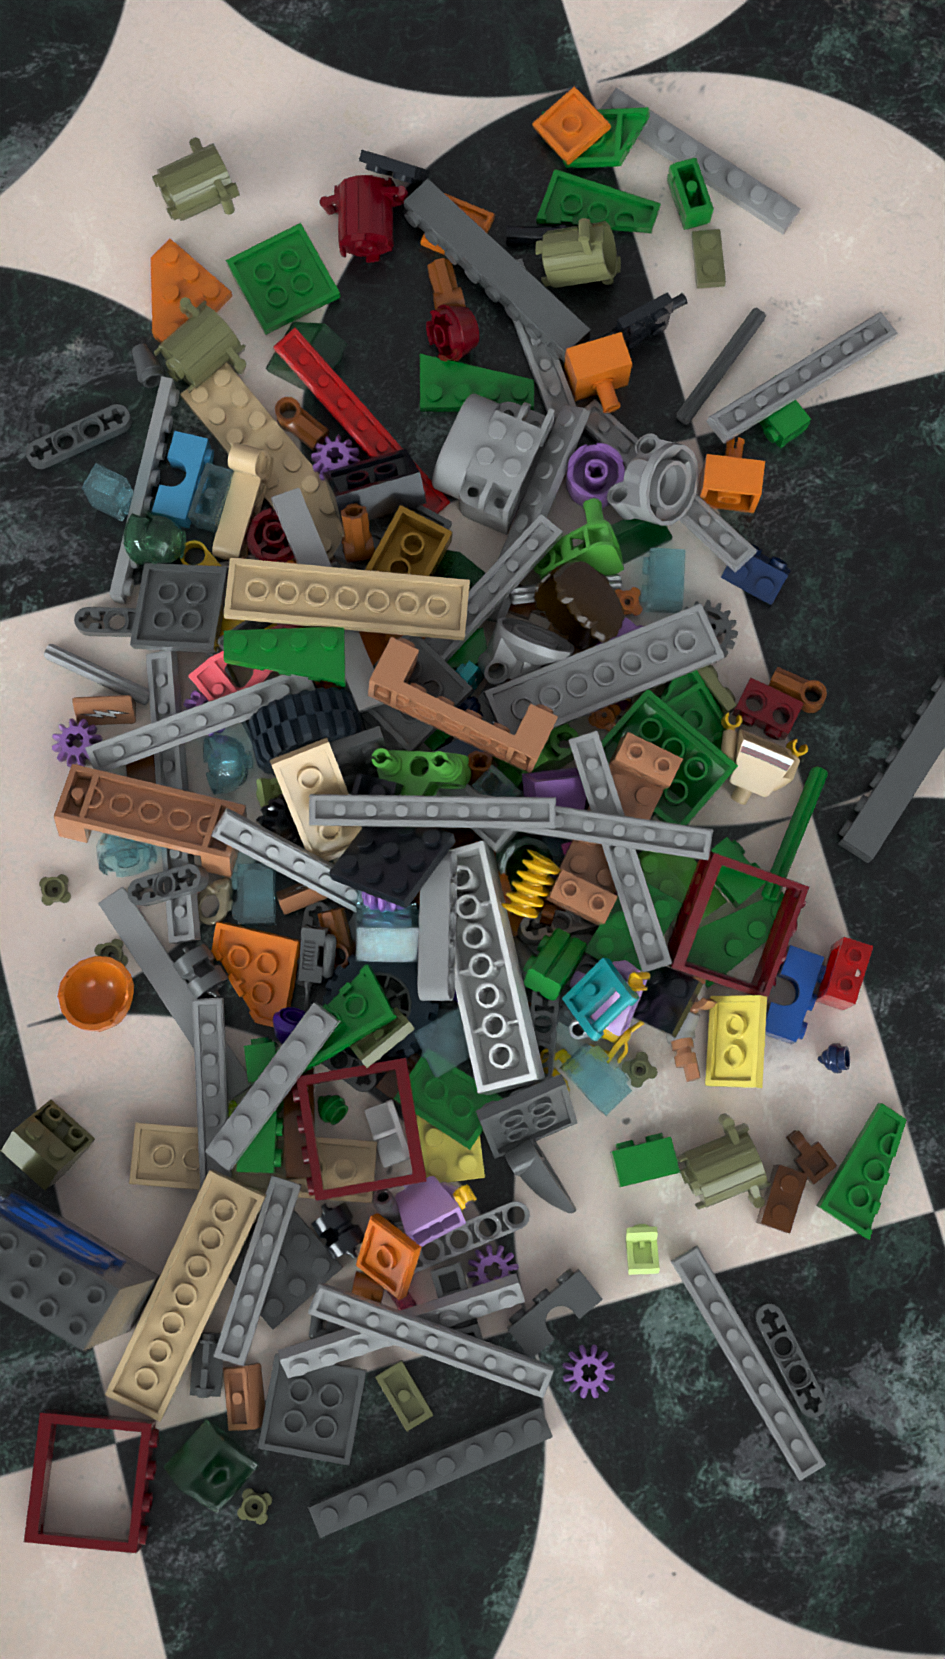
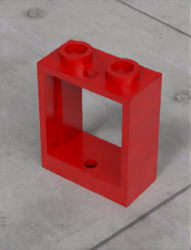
M843 937L832 944L825 964L826 971L816 993V1002L842 1011L856 1005L873 946L847 937ZM857 970L860 971V976L858 977L855 976Z

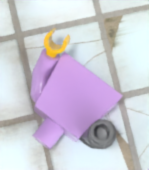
M627 960L612 962L629 987L640 998L642 992L648 989L645 985L650 978V973L641 972ZM576 971L571 980L570 987L573 988L586 974ZM617 991L591 1016L594 1022L620 997ZM639 1000L633 1006L629 1005L606 1029L617 1036L623 1034L629 1028ZM574 1017L569 1025L571 1036L575 1039H587L589 1036Z
M434 1176L427 1177V1182L404 1186L405 1189L397 1193L395 1197L387 1189L377 1191L374 1195V1208L395 1227L403 1226L406 1235L422 1247L466 1224L460 1208L463 1210L466 1208L465 1204L471 1200L476 1201L477 1198L469 1185H463L458 1188L447 1182L439 1183Z

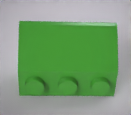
M644 850L637 856L646 882L683 903L698 864L695 859ZM715 885L701 921L727 903ZM681 907L677 912L675 918L673 919L672 923L670 924V926L673 929L678 918L679 912L681 910Z

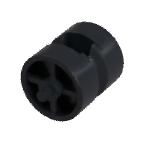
M345 1202L334 1209L332 1207L328 1208L325 1203L321 1206L324 1211L321 1213L322 1216L312 1222L311 1225L319 1238L327 1240L325 1248L333 1261L345 1253L346 1255L350 1254L352 1259L358 1256L355 1250L357 1249L356 1246L363 1242L364 1232L359 1224L351 1222L354 1216Z

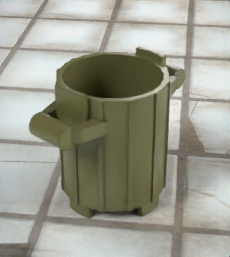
M196 137L192 138L189 142L192 154L157 169L158 174L152 176L155 186H159L168 206L166 210L174 221L177 219L184 221L219 204H222L225 214H233L235 207L232 199L240 196L237 184L235 182L232 183L214 143L203 148L200 139Z
M582 218L579 220L578 226L547 231L543 235V240L536 241V255L542 254V263L546 277H541L545 287L553 286L558 288L595 281H602L603 284L610 285L613 283V277L621 271V257H617L614 235L606 221L591 223L589 219Z
M184 297L180 300L179 309L189 319L158 345V348L154 351L156 356L161 352L166 359L165 363L169 368L167 373L175 382L183 379L190 385L188 387V392L190 393L194 388L197 389L226 362L234 368L237 374L244 373L246 361L240 358L239 355L245 350V344H240L232 329L213 309L206 305L207 302L205 300L195 308L191 304V300Z
M721 1114L718 1121L723 1127L725 1136L677 1156V1160L680 1163L684 1161L686 1168L680 1170L685 1184L688 1183L695 1197L699 1196L701 1201L695 1203L698 1210L704 1207L708 1208L746 1191L749 1194V1201L756 1208H762L765 1205V1200L759 1190L771 1186V1184L767 1181L760 1156L747 1132L750 1129L745 1123L734 1127V1120L728 1114Z

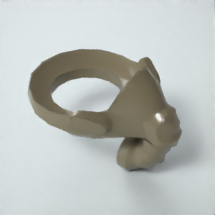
M223 877L212 882V884H208L198 895L200 922L206 925H216V922H222L228 912L233 910V883L229 877ZM214 895L219 900V910L215 916L207 918L201 910L202 902L207 896Z

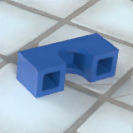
M792 945L787 947V957L784 963L780 965L777 977L786 979L793 985L795 998L790 1005L786 1006L774 1002L767 1004L765 1035L789 1044L796 1043L797 1039H803L808 1025L807 1022H804L807 1010L812 1011L817 998V994L813 993L816 982H822L826 971V966L822 965L823 956Z

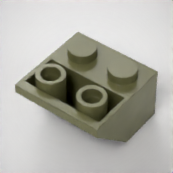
M50 1099L11 1132L1 1152L46 1191L65 1175L94 1142L95 1138Z

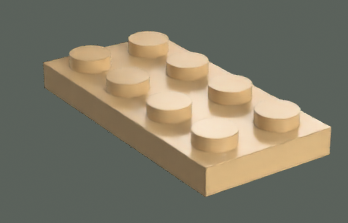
M324 738L271 759L270 763L305 850L328 862L341 857L362 827L309 825L310 794L349 795L328 739Z

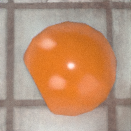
M94 956L81 960L67 971L60 982L57 997L61 1012L69 1023L85 1031L102 1032L113 1028L121 1023L130 1008L134 993V982L126 967L111 957Z

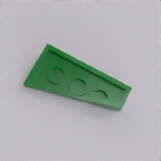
M554 169L536 218V224L560 226V223H566V226H578L579 220L586 218L591 223L606 221L610 225L611 230L652 233L661 203Z
M420 354V412L460 411L464 401L473 393L499 404L513 402L522 406L524 402H527L531 405L530 410L534 411V379L450 360L442 361L437 357Z
M314 627L224 631L223 659L227 664L262 671L268 669L278 671L282 675L291 676L293 674L308 677V680L321 682L323 680L333 682L337 686L346 687L344 628Z
M781 891L777 901L772 902L762 899L699 928L686 961L727 974L767 941L784 893ZM705 980V986L707 989L715 983L709 980Z
M366 964L359 971L360 974L350 983L347 982L339 990L340 993L328 1005L324 1004L322 1006L340 1020V1023L302 1074L397 1018L370 965Z
M883 1103L876 1105L816 1205L868 1240H870L873 1231L871 1227L875 1214L878 1215L881 1205L879 1201L884 1185H887L890 1176L888 1172L893 1157H896L907 1119Z

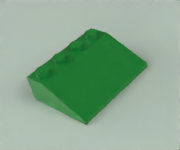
M649 689L640 696L601 741L608 764L621 737L628 732L683 759L671 785L663 790L654 809V816L661 822L688 826L738 767L735 762Z

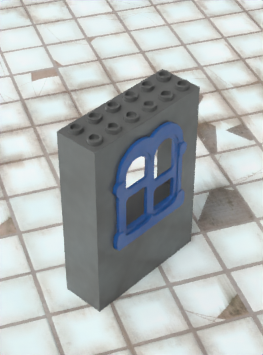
M0 1184V1301L82 1351L131 1331L147 1304L160 1275L11 1185Z

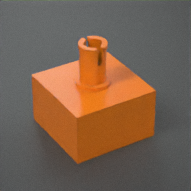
M622 332L567 348L564 373L574 401L598 395L604 413L618 410L621 405L614 389L628 386L632 368V361Z
M734 437L726 442L725 456L706 455L700 474L698 496L711 508L754 513L762 495L765 461L742 458L745 440L738 437L736 447L734 448Z

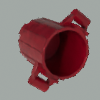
M355 175L347 179L345 178L338 186L334 185V195L323 196L319 200V204L327 215L338 214L340 254L344 258L346 253L359 257L364 256L367 263L380 261L381 254L392 251L393 207L404 204V200L410 194L403 185L396 187L391 177L385 180L384 178L372 175Z

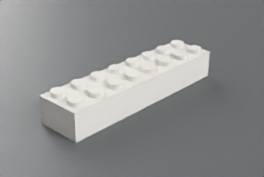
M485 841L451 849L449 851L456 853L458 866L455 991L477 1091L479 1094L490 1095L538 1083L545 1076L507 909L501 906V903H505L494 851Z

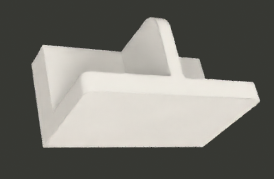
M391 1099L386 1101V1103L364 1110L373 1140L378 1142L377 1150L383 1167L385 1168L410 1159L408 1143L394 1101Z

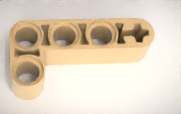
M237 442L230 449L228 466L234 470V474L213 542L212 554L214 557L230 561V558H247L249 552L247 532L253 518L261 511L274 464L273 456L263 449Z

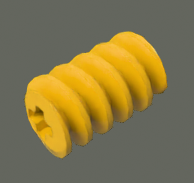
M527 850L533 857V860H522V863L528 870L517 871V874L523 880L522 882L512 881L511 884L517 889V892H507L506 895L512 902L511 904L501 903V906L519 916L537 918L539 913L534 907H543L544 901L539 896L549 895L550 891L545 885H554L555 880L550 874L557 875L560 873V869L552 860L544 855Z

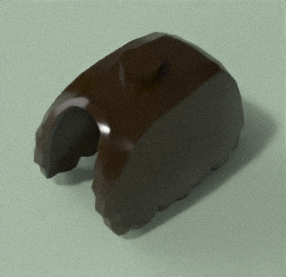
M575 560L563 563L550 571L535 586L533 598L536 601L535 607L537 610L545 612V616L548 622L552 623L553 628L559 630L561 635L568 636L567 641L581 650L590 647L599 640L602 643L609 641L612 637H616L622 628L625 611L616 592L609 585L608 578L586 562Z

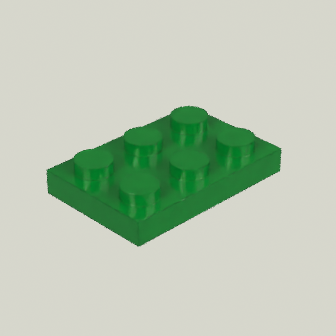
M646 882L664 936L683 903ZM617 897L605 924L599 925L585 952L598 960H601L603 957L610 959L611 962L627 960L642 972L619 897Z
M428 1048L409 1074L416 1115L470 1150L483 1131L476 1110L481 1109L483 1105L490 1101H500L503 1098L496 1093L490 1095L479 1094L474 1078ZM398 1091V1093L394 1097V1100L401 1104L400 1095Z

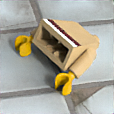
M729 712L722 717L721 724L726 730L723 731L721 751L738 765L728 778L731 784L736 785L731 795L734 801L746 805L752 792L767 797L772 791H777L793 781L800 763L798 757L808 752L806 744L801 745L799 751H797L795 745L798 739L790 740L785 748L742 729L737 733L735 729L741 725L742 717L740 715L736 716L735 725L730 724L728 721Z

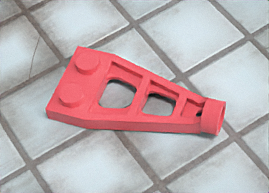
M279 624L270 629L304 627L300 625ZM224 651L208 658L188 676L210 702L267 681L273 670L264 669L262 671L253 669V675L244 687H237L225 672V667L228 664L224 662Z

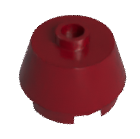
M442 304L437 309L430 311L432 319L426 322L427 337L430 345L436 344L440 352L438 355L440 360L458 361L478 345L479 328L476 318L469 308Z
M270 508L257 514L253 518L247 532V544L251 553L262 561L286 563L288 560L294 559L295 557L276 511Z

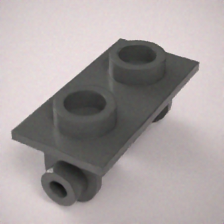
M202 1333L192 1357L190 1395H195L199 1398L221 1397L223 1360L214 1357L221 1333Z

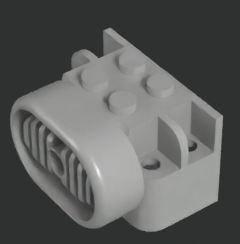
M473 393L464 401L441 449L432 476V486L438 491L459 499L460 512L466 518L507 535L553 429L555 410L549 408L545 416L530 410L531 405L527 402H524L522 406L513 402L499 404Z

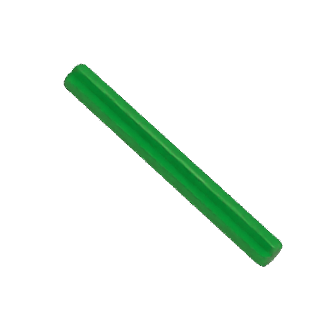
M818 766L811 768L770 870L771 873L787 878L828 776L827 770ZM766 881L761 896L768 901H777L783 887Z

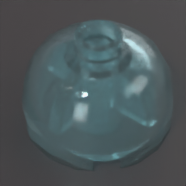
M214 735L204 739L203 759L204 763L208 762L209 772H206V777L214 795L227 794L243 786L248 778V769L253 768L251 752H245L243 744L236 738L228 735Z
M103 833L96 846L98 867L105 875H108V871L116 872L117 877L137 875L148 870V863L152 860L154 863L157 861L156 846Z

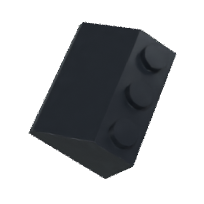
M406 448L323 472L336 515L342 527L341 510L350 504L366 506L368 519L371 520L390 516L392 513L397 512L400 505L409 510H414L419 505L427 503L420 471Z

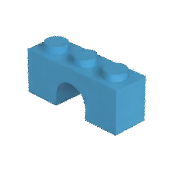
M174 431L167 458L170 466L186 472V477L181 484L174 487L159 484L152 513L156 521L190 528L191 521L196 520L198 516L199 503H197L199 493H204L207 477L204 474L206 467H211L214 450H212L208 438Z

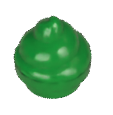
M340 1095L318 1097V1113L323 1122L336 1125L346 1116L348 1106Z

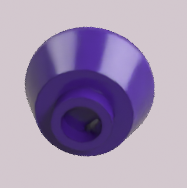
M286 1007L274 1014V1032L280 1043L284 1044L306 1014L305 1011Z

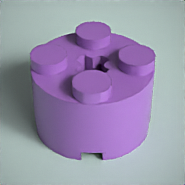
M596 443L595 445L581 446L572 454L568 462L566 490L578 505L583 507V503L586 500L593 498L601 500L602 509L611 505L607 500V493L613 485L623 482L625 474L623 459L619 452L607 444ZM596 474L600 475V478H598V477L592 478V477L596 476Z

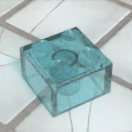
M356 903V961H418L419 925L416 904H410L407 909H395L394 912H381L379 909L371 910L364 903Z

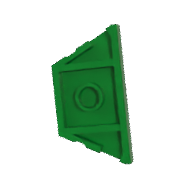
M649 107L597 109L610 123L611 129L570 165L562 159L565 167L622 166L650 117Z
M695 670L669 681L660 699L721 750L723 731L726 730L721 724L724 715L698 671Z

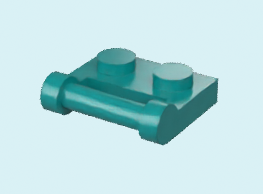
M604 957L562 998L585 1033L594 1041H598L604 1035L603 1030L629 1005L633 1006L640 999L638 994L629 987L611 960ZM617 991L620 997L594 1022L591 1016Z

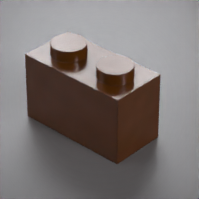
M780 1164L774 1165L769 1179L771 1186L766 1188L764 1195L765 1205L760 1208L756 1223L790 1234L808 1174Z

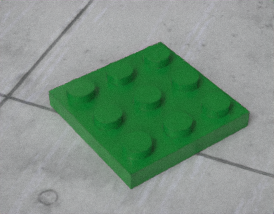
M301 223L226 260L230 272L265 335L341 298L338 288Z

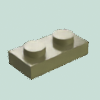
M720 229L692 231L691 240L697 289L725 287L726 277Z
M711 664L698 669V673L723 715L728 712L731 714L737 706L732 691L727 687H723L718 680L717 671Z
M397 1007L393 1009L397 1016L396 1019L349 1046L366 1068L378 1061L386 1052L405 1039L415 1029Z
M402 1360L375 1376L406 1431L411 1430L434 1415Z

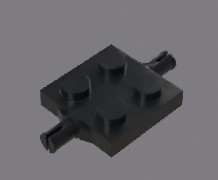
M667 292L618 318L615 328L607 334L598 337V339L622 332L626 347L632 349L638 346L643 341V338L651 334L656 336L666 330L671 313L688 303L687 298L683 293L671 298Z

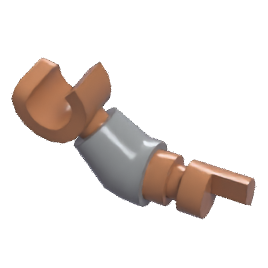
M690 976L700 981L703 985H705L706 979L697 976ZM696 998L676 1038L666 1034L667 1043L671 1044L672 1051L677 1053L674 1056L676 1068H684L686 1082L701 1078L696 1053L692 1052L691 1049L694 1048L693 1039L696 1038L695 1029L700 1018L698 1011L713 1008L717 1003L713 999L702 998L699 1001Z

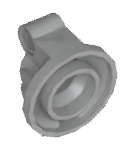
M651 433L643 435L635 445V451L638 456L628 464L623 482L616 483L609 489L607 500L625 520L640 519L661 526L672 525L682 519L694 500L699 480L698 462L693 451L683 444L661 440L657 435Z
M502 617L497 620L487 649L480 655L477 664L485 679L491 684L498 685L505 682L508 678L514 680L555 662L566 660L568 657L573 656L575 649L565 638L541 626L523 620ZM499 663L496 670L488 671L492 664Z

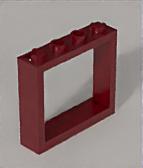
M710 851L709 860L699 859L667 945L672 964L667 966L750 995L766 996L768 999L772 986H776V975L779 967L787 957L789 940L797 930V919L800 911L807 903L804 900L809 887L797 881ZM722 865L786 888L752 982L686 961Z
M406 1058L373 1063L368 1068L362 1065L299 1077L297 1084L292 1087L294 1103H300L302 1115L297 1116L299 1134L305 1133L307 1146H302L304 1165L310 1164L312 1176L307 1177L306 1180L309 1196L315 1195V1201L427 1182ZM395 1070L413 1174L324 1190L308 1085Z
M49 1409L40 1412L24 1542L135 1554L141 1549L142 1545H146L149 1526L144 1525L145 1512L150 1513L153 1497L152 1493H148L149 1480H154L156 1472V1461H152L153 1448L158 1447L160 1438L159 1429H155L156 1420ZM57 1424L141 1432L128 1540L43 1531Z

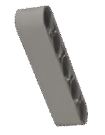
M448 851L420 890L418 995L421 1001H451L455 994L458 866L457 856L454 851Z
M513 1201L466 1220V1224L431 1241L440 1248V1254L437 1258L427 1259L424 1257L421 1248L414 1273L523 1228L529 1222V1209L523 1203ZM518 1206L523 1209L525 1216L521 1223L512 1224L509 1222L507 1212L511 1207ZM485 1218L493 1219L497 1226L494 1234L490 1236H485L479 1231V1223ZM463 1230L468 1235V1243L464 1247L458 1248L451 1243L450 1237L454 1231Z

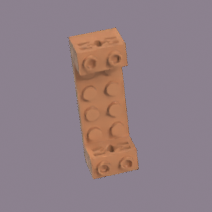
M393 637L390 638L370 678L369 697L531 774L558 716L553 714V710L542 704L535 706L530 703L516 734L513 735L510 733V729L502 724L494 723L492 725L483 721V717L475 711L469 709L463 711L454 707V702L442 696L435 698L427 694V690L416 683L408 685L407 683L416 667L419 650L407 639L399 638L397 640Z
M629 732L621 737L608 765L624 815L650 820L663 790L671 785L683 759ZM572 840L559 866L560 873L555 875V883L549 887V895L545 896L544 899L596 925L605 924L618 896L614 895L616 888L602 844Z
M72 764L54 813V820L60 837L88 843L92 830L201 856L202 867L207 872L231 878L240 851L211 835L226 808L247 818L246 805Z

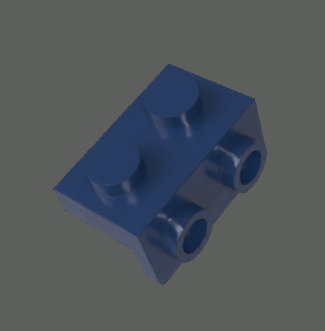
M750 543L756 549V554L736 572L726 566L720 578L772 605L791 569L786 567L788 564L782 559L775 556L769 558L761 554L762 549Z

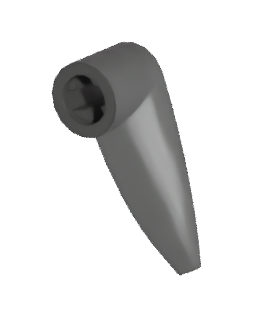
M532 1137L505 1152L506 1160L512 1171L517 1176H520L539 1197L569 1214L576 1212V1207L560 1179Z

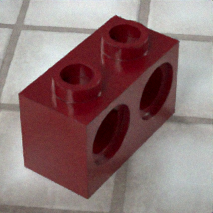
M750 677L732 715H740L742 717L741 724L747 727L754 725L763 729V733L769 738L785 740L804 703ZM749 699L758 701L760 710H750L746 705V701ZM773 713H783L786 716L787 722L784 724L777 723L773 719Z

